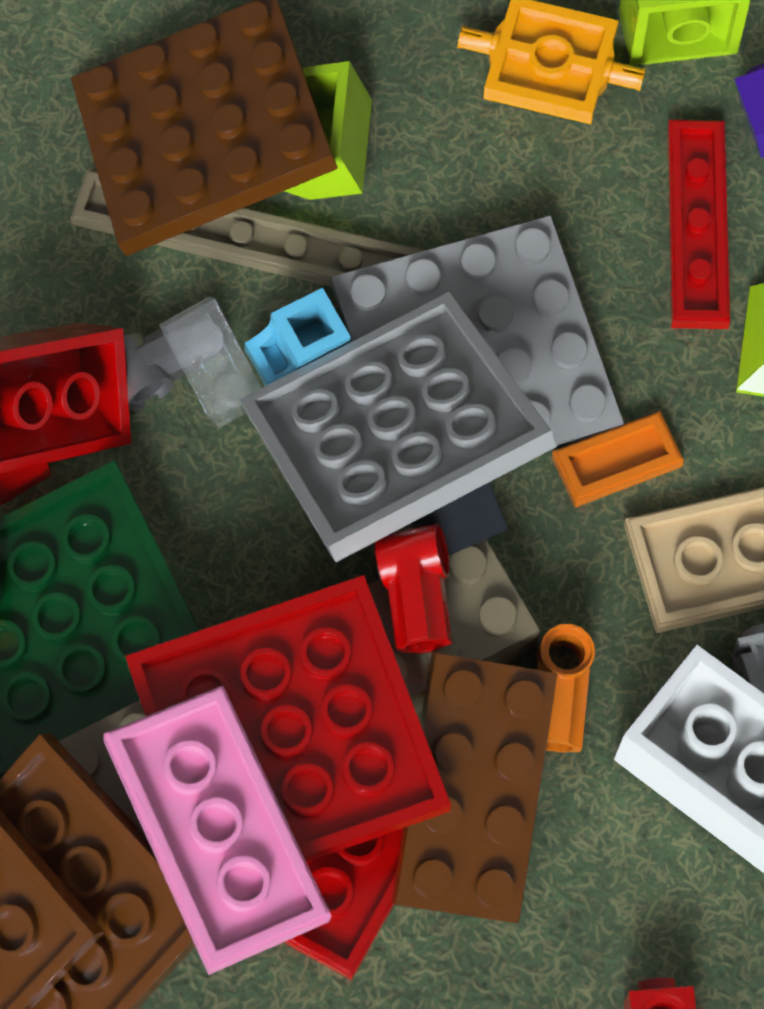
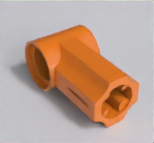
M559 624L551 628L544 635L533 660L534 669L558 673L546 751L566 753L581 752L589 674L595 656V647L589 633L573 624ZM555 646L570 648L577 655L579 666L568 670L557 667L549 657V649Z

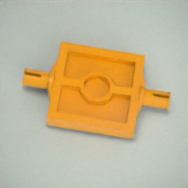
M510 0L506 17L496 28L495 33L463 25L458 40V49L462 48L489 55L490 70L484 87L483 99L590 125L598 98L605 91L608 83L641 91L646 68L614 62L613 45L619 20L534 0Z

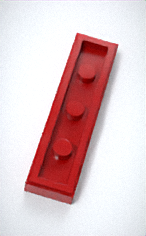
M669 120L667 126L671 328L729 329L730 293L725 121Z

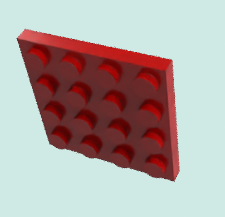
M364 575L125 656L145 717L222 685L224 686L306 862L451 811L450 800Z

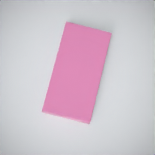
M223 685L104 733L106 748L208 975L330 922L331 914Z

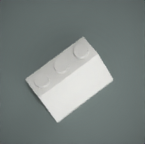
M696 645L624 734L614 760L764 873V693L703 648Z

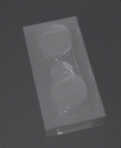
M209 296L159 324L212 425L219 429L244 415L246 411L240 399L261 389V386L216 299Z

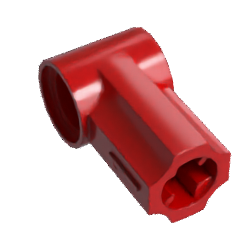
M436 523L395 531L376 541L375 554L379 574L383 585L389 590L396 649L400 653L424 654L440 651L443 647L453 644L444 579L449 578L450 563L446 540L440 525Z

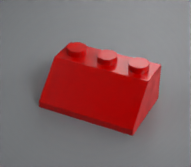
M79 322L0 337V474L132 444L123 328Z

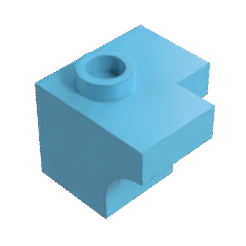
M321 288L272 312L268 326L258 335L245 342V352L264 386H267L350 343L351 336L324 289Z

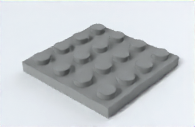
M551 216L331 277V286L344 326L351 336L350 342L450 292L552 430L557 446L554 449L565 447L624 425Z
M450 292L240 399L247 416L335 562L557 447L550 427Z

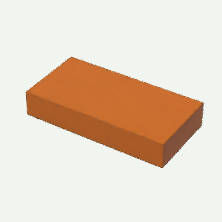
M660 411L552 451L553 462L575 508L681 468L684 463V459Z

